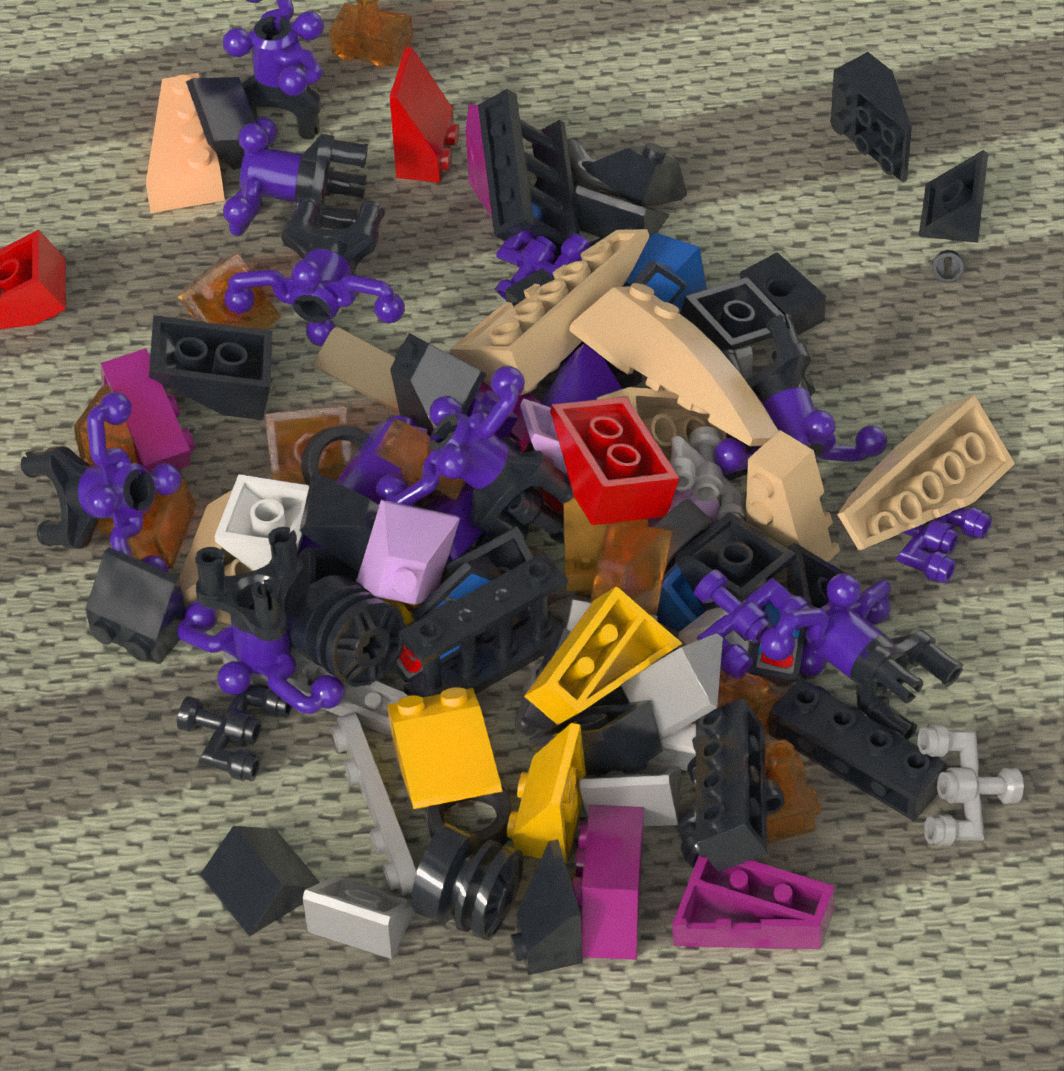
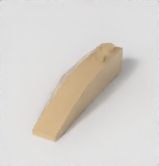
M648 230L614 231L580 254L582 261L563 265L552 273L555 278L553 281L541 287L540 284H534L524 290L526 298L515 306L510 302H506L498 307L450 349L452 355L486 373L487 375L483 381L490 387L492 376L496 370L503 366L515 367L519 369L525 379L524 390L520 395L532 392L537 388V383L548 373L558 369L561 365L560 362L582 342L581 339L569 331L571 323L611 288L623 287L650 237Z
M633 283L631 287H613L571 323L569 331L616 368L626 374L633 373L635 369L648 377L645 385L657 392L664 389L679 395L677 404L689 411L693 410L702 414H710L708 422L749 446H763L778 432L758 397L720 349L694 324L680 315L679 309L676 306L663 302L656 297L652 288L639 283Z
M973 395L943 406L932 414L869 473L847 499L837 515L858 550H862L974 503L1015 463L978 399Z

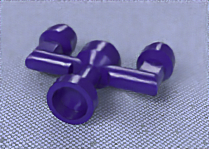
M525 230L506 240L496 253L498 259L520 268L511 280H501L495 287V291L506 300V289L541 268L554 277L552 272L559 267L572 262L582 261L580 254L590 248L591 244L580 235L572 234L563 243L561 255L552 264L556 258L554 253L557 247L547 238L540 235L536 238L534 234ZM527 244L524 250L520 251L523 248V246Z
M975 507L970 509L959 508L930 520L926 524L904 531L902 533L913 538L897 555V561L924 572L926 578L931 581L947 584L956 567V561L949 558L948 555L953 553L959 538V533L953 530L952 525L960 527L964 535L983 539L990 529L992 516L985 514V511Z
M713 570L700 581L694 595L702 603L714 601L728 615L721 617L698 635L696 639L698 641L716 633L723 637L720 669L727 675H731L734 679H739L750 669L753 659L741 645L731 644L724 637L734 631L744 641L750 640L753 643H757L761 640L764 632L771 627V623L768 621V614L761 609L770 602L779 610L780 619L788 612L810 609V604L801 596H792L773 578L749 595L742 604L726 589L727 578L719 570Z

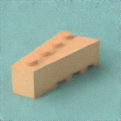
M199 73L162 79L146 178L151 213L225 200L217 153L207 143L186 84L187 80L200 78Z

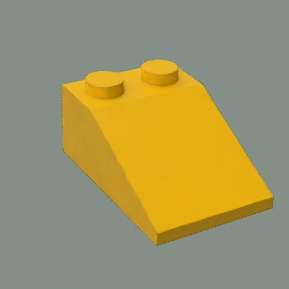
M454 687L442 691L439 695L423 698L420 696H407L401 698L397 703L387 704L393 747L413 809L502 792L481 708L473 688Z
M571 723L532 757L529 773L522 772L520 775L517 797L521 798L519 811H512L509 816L507 838H512L514 849L522 851L525 856L542 858L549 841L558 839L565 863L568 862L583 805L579 779L586 776L580 724Z

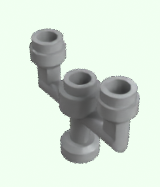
M699 427L690 434V445L682 437L675 436L671 442V460L669 463L679 476L676 490L690 488L694 496L702 501H711L720 494L722 496V506L717 511V521L728 512H731L746 522V511L741 506V491L723 476L721 467L715 464L714 451L717 444L723 440L722 433L713 427Z
M930 725L920 729L918 748L922 754H928L931 757H943L949 751H960L961 768L951 767L946 772H941L937 780V791L940 798L946 799L949 803L964 804L965 820H955L949 814H937L934 817H928L924 825L926 841L937 846H951L955 841L984 840L980 795H997L1004 804H1017L1021 800L1024 791V781L1021 772L1017 768H1003L997 777H978L979 762L976 731H949L943 725Z

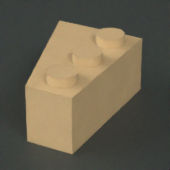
M780 430L748 459L746 522L787 548L796 543L825 561H830L840 551L838 543H832L828 527L833 524L831 514L826 511L823 512L820 496L825 492L814 450Z

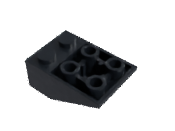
M866 52L834 69L830 123L837 134H844L852 140L860 153L863 155L869 154L875 159L887 175L893 174L901 182H905L908 177L912 126L893 71L872 54Z

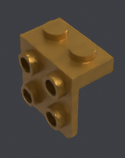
M574 497L567 503H563L565 576L568 579L566 591H575L581 595H591L599 592V590H611L616 586L625 594L637 593L641 589H650V572L633 556L639 543L648 534V519L592 526Z

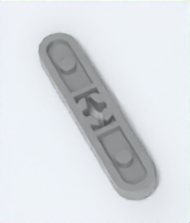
M291 647V655L295 658L297 665L295 672L287 681L306 696H310L312 686H310L309 680L315 681L321 676L331 674L326 672L323 667L316 665L301 655L297 649ZM221 651L224 664L231 661L237 662L235 657L225 651ZM254 673L251 675L252 681L269 687L267 676ZM377 681L370 685L359 687L343 683L345 694L342 702L331 709L322 708L339 716L355 712L361 725L383 734L392 735L387 704L397 703L401 698L408 695Z
M355 712L337 717L338 726L331 728L334 743L338 753L347 752L349 760L344 761L348 781L351 786L359 784L375 828L370 829V836L376 855L385 853L388 863L383 864L387 885L390 891L398 889L401 897L412 894L416 869L360 721Z

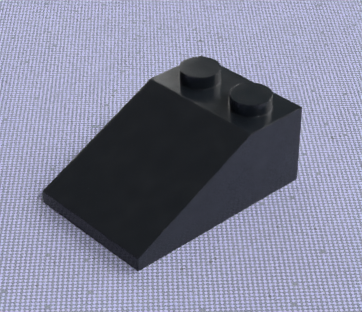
M154 315L148 377L221 415L263 420L270 390L272 331Z

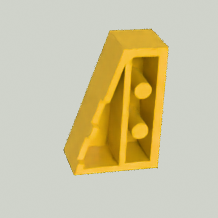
M616 586L592 602L524 697L558 725L582 712L683 643Z

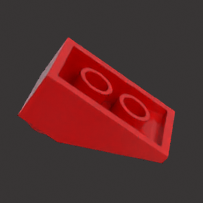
M405 47L389 96L396 178L440 183L443 170L450 171L452 149H450V146H457L459 124L454 123L453 107L412 47Z
M39 229L0 249V329L34 326L66 310V258Z
M627 397L552 404L550 413L574 498L592 526L664 517L669 512L679 476Z

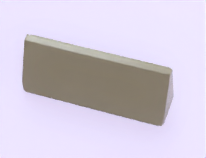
M336 326L324 342L312 363V367L399 413L390 371L395 356Z

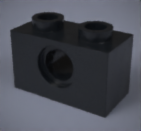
M778 252L740 272V279L748 277L784 316L786 314L791 315L797 336L825 321L826 295Z

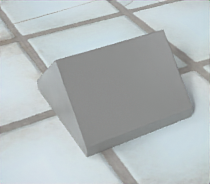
M717 633L680 647L621 684L630 703L650 702L660 741L717 708L723 637Z
M680 767L644 769L630 774H624L622 770L610 771L600 776L588 774L579 779L587 820L589 818L590 805L644 807L643 827L678 825L681 784Z
M337 875L305 889L303 896L308 932L390 959L393 958L415 913L409 898Z

